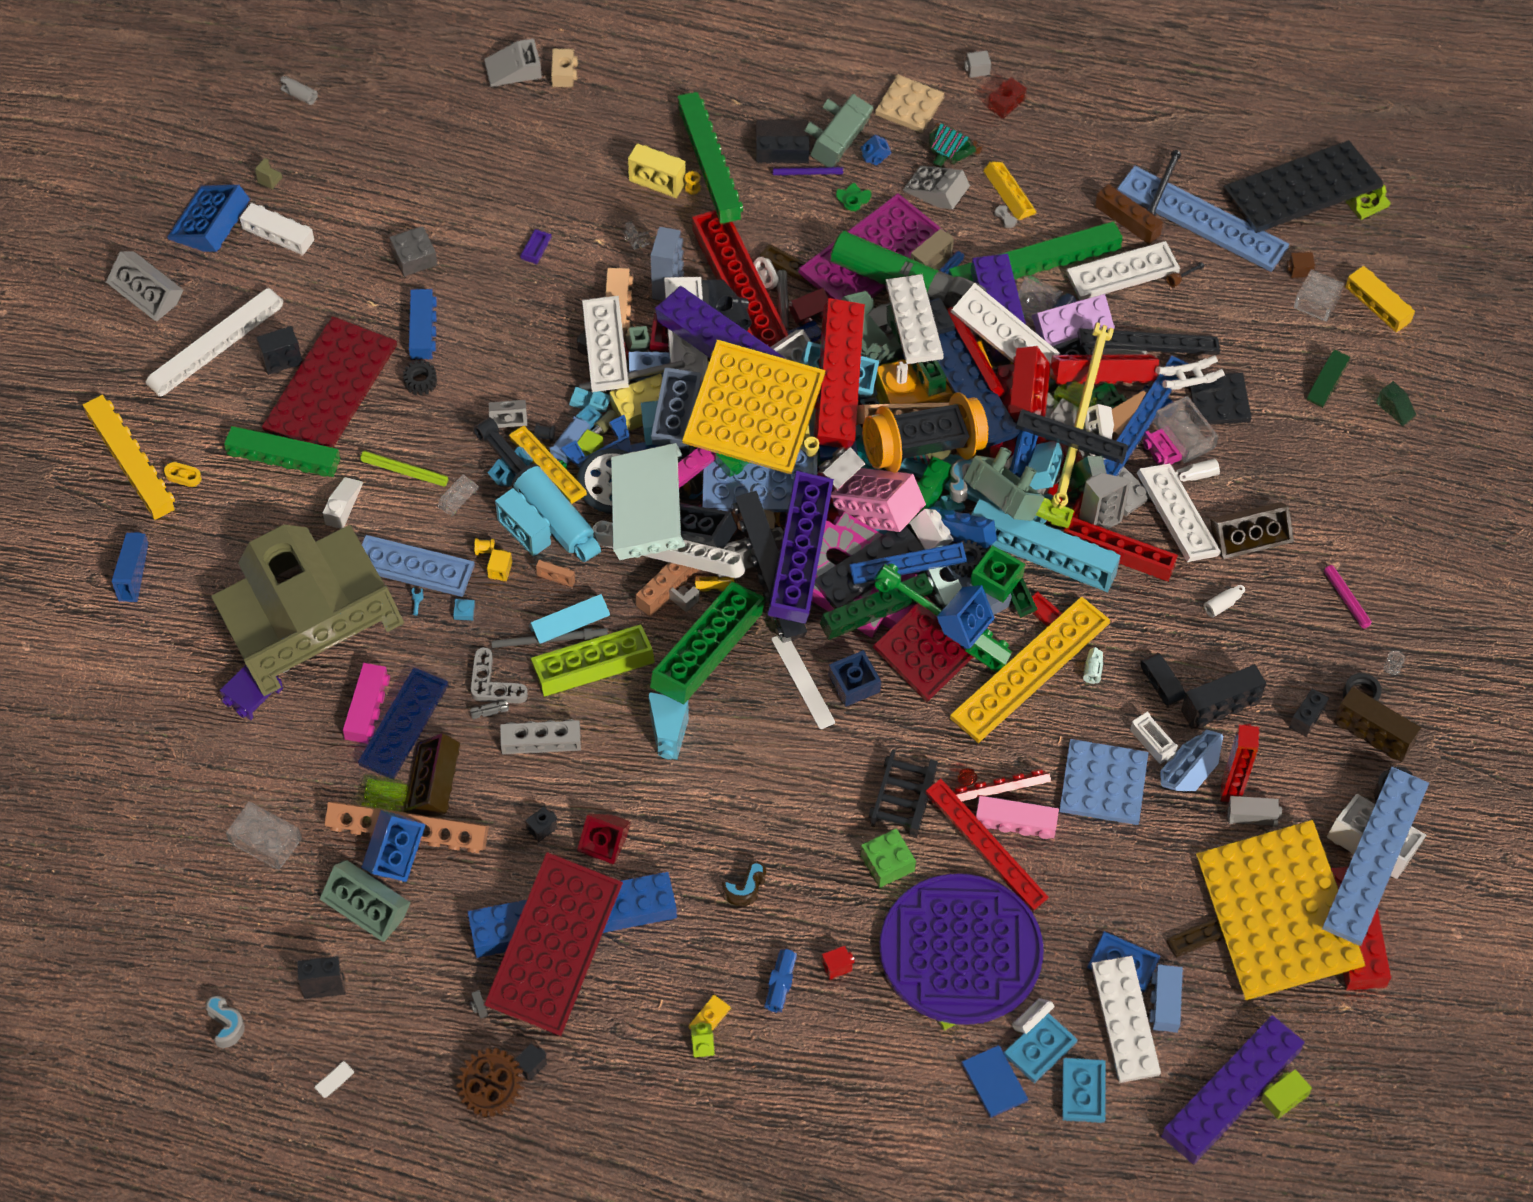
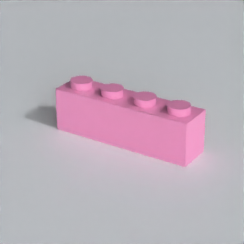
M979 796L976 818L986 829L992 828L1005 833L1016 832L1024 836L1035 835L1043 839H1049L1055 836L1059 808Z

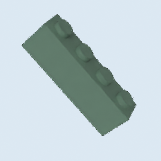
M347 860L334 865L320 897L321 901L382 942L387 940L404 919L411 903Z

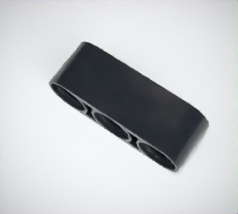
M1159 652L1140 661L1144 674L1166 706L1184 699L1185 690Z

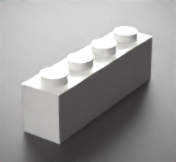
M251 203L240 217L242 229L301 255H304L314 241L313 231L310 227L296 223L293 219H287L277 212H271L260 205Z

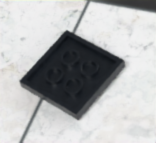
M1229 373L1211 383L1189 386L1196 425L1251 422L1252 416L1243 373Z

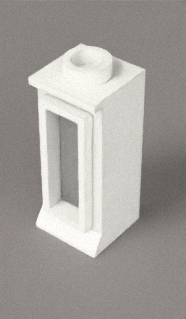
M1148 711L1132 721L1130 731L1159 764L1165 761L1169 762L1176 756L1178 745L1152 719Z

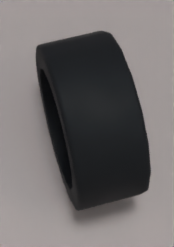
M1357 673L1347 679L1342 692L1343 699L1353 685L1363 684L1372 690L1373 699L1379 701L1382 689L1375 677L1367 673Z

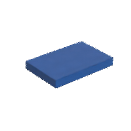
M1103 932L1087 968L1092 970L1091 965L1094 962L1132 956L1140 990L1145 993L1160 955Z
M999 1045L962 1061V1066L990 1118L1028 1101V1097Z

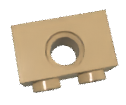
M553 49V87H573L574 80H577V70H574V67H577L578 60L577 56H574V49Z

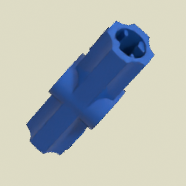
M780 950L775 970H772L769 992L765 1003V1008L771 1012H782L787 992L790 991L793 979L792 973L797 954L792 950Z

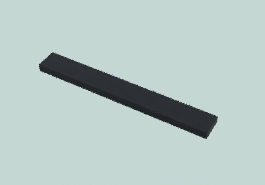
M1079 328L1077 332L1079 346L1094 348L1097 336L1092 335L1093 329ZM1114 330L1110 341L1105 340L1104 344L1106 349L1219 355L1220 353L1218 336Z

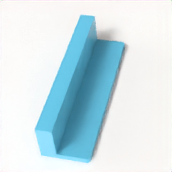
M602 594L533 621L529 624L531 632H535L537 640L541 644L608 617L610 613Z

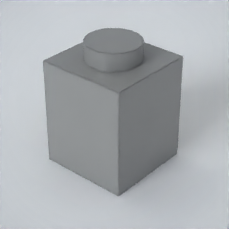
M988 51L967 53V61H964L965 71H968L970 78L990 75L991 61Z

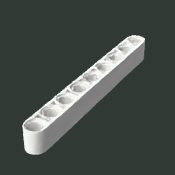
M270 288L265 289L150 374L146 380L147 386L158 396L165 395L278 311L283 305V299Z
M607 521L597 522L593 526V530L598 544L613 548V523ZM684 540L685 547L662 551L657 554L643 555L732 578L740 577L745 572L739 553Z

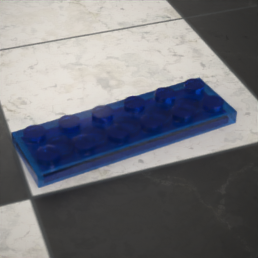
M413 667L358 761L359 766L394 780L448 688V681Z

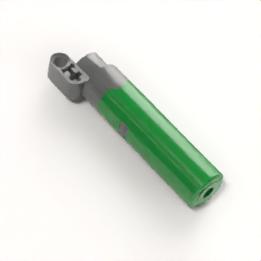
M843 231L838 235L830 254L832 263L883 285H886V279L922 274L929 301L939 298L947 308H954L975 283L960 276L953 277L847 231ZM977 284L981 289H983L986 292V289L983 286Z

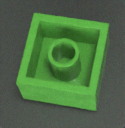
M897 828L861 845L860 856L879 888L915 871L916 860Z

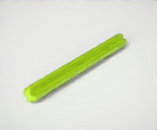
M363 451L360 457L362 462L443 487L447 486L449 480L448 476L367 451Z

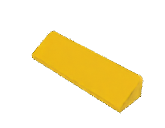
M989 162L984 169V173L1017 220L1036 214L1035 208L1003 162Z

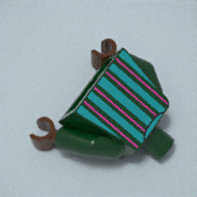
M936 123L935 128L929 133V147L932 154L936 156L932 164L938 168H942L945 161L954 165L956 162L972 154H980L983 145L978 147L977 141H974L973 145H971L969 137L942 123L940 125Z

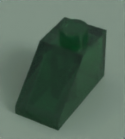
M1394 381L1380 390L1376 403L1398 423L1404 426L1416 417L1407 393Z

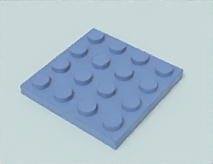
M1070 739L1059 812L1139 825L1148 752Z

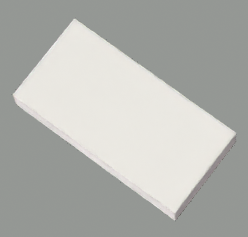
M1039 998L1012 1024V1027L1015 1031L1027 1034L1055 1006L1051 1001Z

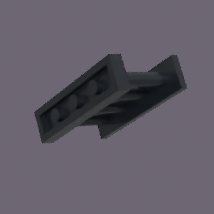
M892 749L890 756L885 758L884 767H886L875 807L870 808L868 818L871 819V827H875L877 818L907 826L910 829L909 837L917 838L929 799L925 792L933 785L938 761L930 759L929 766L925 765L924 767L895 760L896 750ZM892 767L921 774L922 777H925L924 783L920 782L917 784L890 777ZM887 784L916 791L917 794H920L919 800L911 801L885 794ZM882 801L910 808L915 812L914 817L905 818L880 811Z

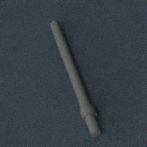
M586 628L584 631L568 632L546 642L583 638L591 640L593 637L608 635L607 628L595 630ZM536 636L492 640V648L536 644L539 642Z

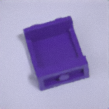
M247 665L220 689L222 702L227 707L232 706L235 708L240 717H246L250 721L253 719L252 713L272 694L263 696ZM276 676L282 687L275 691L278 694L283 689L281 679Z

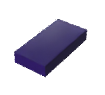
M535 229L520 255L521 259L538 264L552 238L551 234Z

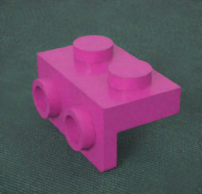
M1163 429L1153 433L1149 431L1144 433L1143 446L1151 452L1156 463L1160 465L1173 464L1182 459V454Z

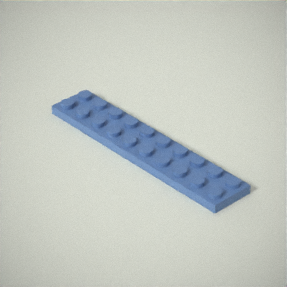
M1134 166L1117 190L1137 204L1149 209L1161 179ZM1167 183L1155 211L1156 214L1270 272L1273 271L1289 248V243L1265 231L1255 233L1247 222L1170 183Z
M1391 767L1323 925V930L1361 946L1427 790L1428 782Z

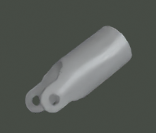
M283 76L280 78V81L286 84L281 86L282 91L309 105L315 102L317 98L316 90L289 77Z

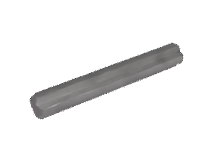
M778 270V315L786 331H788L787 272L785 270Z

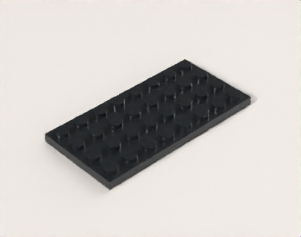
M1347 140L1223 185V191L1255 233L1379 189L1383 187V180L1354 145Z

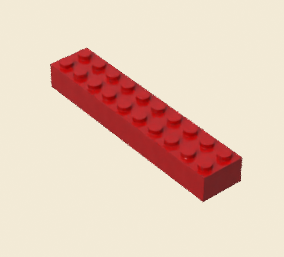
M715 210L692 217V230L716 280H724L738 297L748 299V313L752 324L747 332L769 347L787 337L788 333L733 221L720 224Z

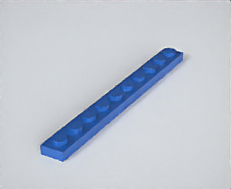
M1171 356L1165 366L1175 367L1188 363ZM1160 374L1117 440L1128 445L1123 464L1105 459L1104 465L1107 474L1119 475L1173 390L1164 388L1163 381L1179 380L1176 374L1172 376Z

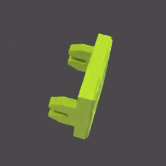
M1385 185L1373 190V193L1370 195L1362 194L1345 202L1358 218L1362 220L1390 206L1391 202L1385 197ZM1365 197L1368 198L1370 202L1367 204L1362 203L1360 199ZM1378 198L1379 202L1374 207L1372 200Z

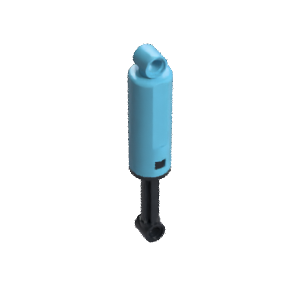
M488 417L473 426L476 437L481 442H487L514 473L515 478L512 481V487L517 493L523 494L529 505L535 506L541 517L547 518L550 523V532L568 553H576L582 562H586L601 552V548L593 538L594 530L538 464L526 466L499 434L498 425L493 418Z

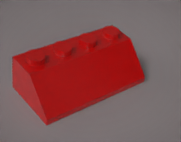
M1038 346L1016 348V356L1013 358L1015 366L1014 372H1012L1013 385L1010 389L1011 404L1008 406L1009 414L1016 422L1021 409L1045 417L1051 364Z

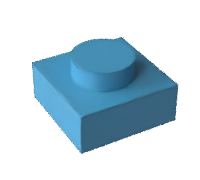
M589 404L576 415V418L583 419L590 424V430L594 427V423L602 417V414Z
M455 599L454 620L473 621L475 600Z

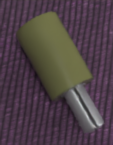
M609 410L594 423L595 428L592 432L604 434L611 428L609 422L619 417L617 413Z

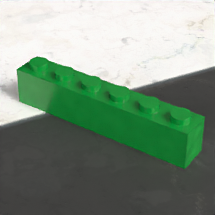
M231 426L224 443L227 455L232 457L260 461L268 465L283 466L286 469H297L304 473L311 472L323 477H334L340 462L339 450L336 448Z

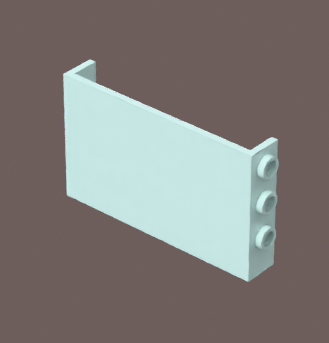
M676 443L611 457L613 550L619 560L685 547V542L680 532L678 458L682 457V453Z

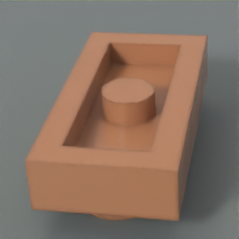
M538 561L536 565L537 576L573 587L575 572L570 568L559 567L549 561Z

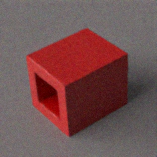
M845 946L822 954V964L829 980L852 972L853 963H855L851 951H847Z

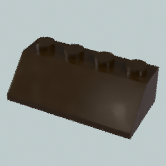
M1282 502L1210 519L1212 536L1221 551L1222 559L1294 542L1289 506Z
M441 733L417 743L403 812L431 817L447 813L453 778L456 772L457 758L459 756V741Z

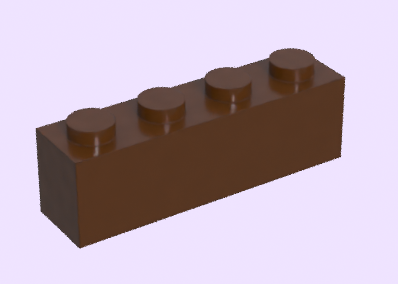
M1107 184L1097 193L1095 207L1148 245H1151L1161 235L1163 221L1110 184Z

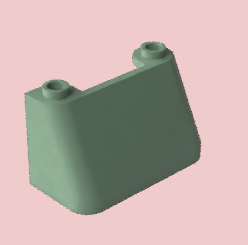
M866 291L847 295L841 299L843 301L865 304L861 356L878 360V366L903 354V350L896 337L890 341L869 316V313L874 308V301Z

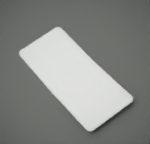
M343 1061L327 1077L319 1082L315 1089L326 1098L343 1084L354 1071Z

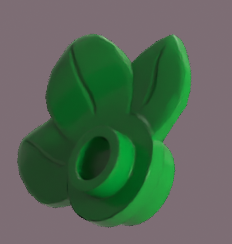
M852 183L846 190L837 189L836 192L837 199L844 203V207L848 211L859 210L861 205L870 201L872 195L871 190L861 192L856 183Z

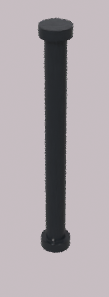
M1178 150L1171 152V159L1151 205L1147 209L1154 216L1177 160L1181 158L1182 154Z

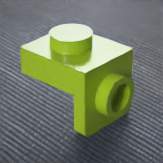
M711 1023L691 1025L694 1058L715 1055Z

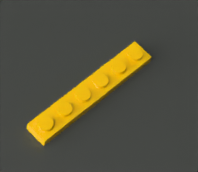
M525 426L509 434L510 440L517 447L524 448L533 459L532 463L538 464L571 504L587 495L584 487Z

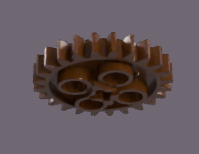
M486 1048L485 1054L482 1050H478V1057L471 1054L472 1061H464L467 1067H460V1070L464 1073L457 1076L458 1079L462 1080V1083L457 1084L456 1087L462 1088L458 1095L465 1096L461 1102L464 1104L469 1103L467 1106L468 1110L474 1109V1114L477 1115L481 1112V1115L487 1117L489 1112L491 1117H495L496 1111L499 1115H503V1108L510 1111V1103L517 1105L514 1098H521L518 1090H522L524 1087L519 1085V1082L524 1081L525 1078L519 1077L523 1070L516 1069L520 1063L517 1061L512 1062L514 1056H507V1052L504 1050L500 1053V1050L494 1048L492 1053L490 1048ZM488 1063L489 1071L484 1074L483 1066ZM507 1072V1080L501 1082L502 1073ZM475 1074H479L506 1087V1091L475 1078ZM480 1083V1090L475 1093L473 1088L475 1084ZM497 1091L499 1094L498 1099L493 1102L492 1094Z

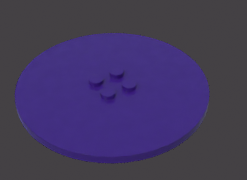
M971 874L940 875L911 887L890 908L880 935V959L885 976L894 991L904 1002L919 1013L950 1024L984 1023L1009 1013L1019 1006L1033 990L1040 975L1043 962L1044 948L1041 930L1028 906L1019 896L1005 886L993 880Z

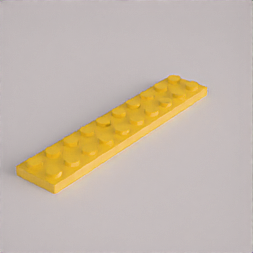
M1081 596L950 715V719L979 743L1108 626L1110 619Z

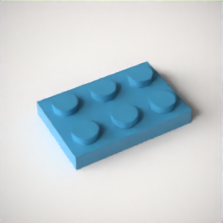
M1048 1013L1027 1034L1024 1033L1007 1049L1004 1055L1035 1084L1077 1043L1078 1039Z
M1063 1058V1121L1105 1123V1060Z

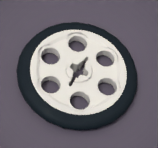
M613 448L599 450L586 458L580 466L577 481L584 487L587 493L582 498L594 509L613 514L612 501L609 499L610 495H612V482L609 483L610 478L612 479V468L608 467L606 462L611 460V457L628 454L629 452ZM597 469L601 472V475L593 477L590 472ZM600 487L603 492L601 494H594L592 489Z

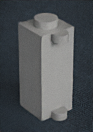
M1230 796L1228 802L1229 824L1278 826V818L1281 819L1282 807H1279L1278 799Z

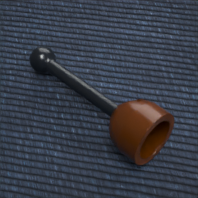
M1199 262L1197 266L1182 274L1177 272L1168 274L1166 276L1168 285L1171 288L1178 286L1182 281V277L1197 269H1203L1204 263Z

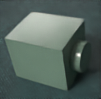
M647 326L631 327L628 329L625 341L629 352L647 351L650 344Z

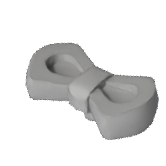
M1001 205L996 208L995 216L1003 220L1004 227L1013 228L1017 223V218L1010 216L1007 206Z

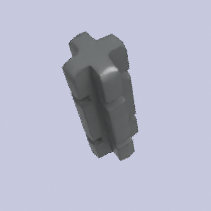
M507 700L499 701L498 704L494 702L481 705V708H478V706L472 707L470 713L472 719L480 718L481 715L485 717L498 714V711H501V713L509 711Z

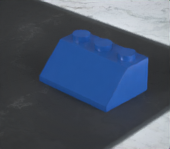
M982 585L962 587L937 616L943 633L966 649L972 647L995 619Z
M380 810L362 868L375 875L407 882L426 824Z

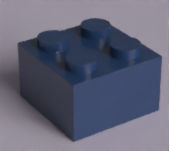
M864 650L829 664L828 677L845 707L880 693L881 680Z

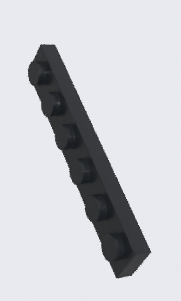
M1023 409L1019 412L1015 427L1016 429L1096 456H1102L1105 459L1123 464L1128 449L1127 444Z

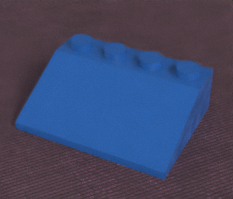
M240 185L201 186L167 238L203 252H217L251 199Z

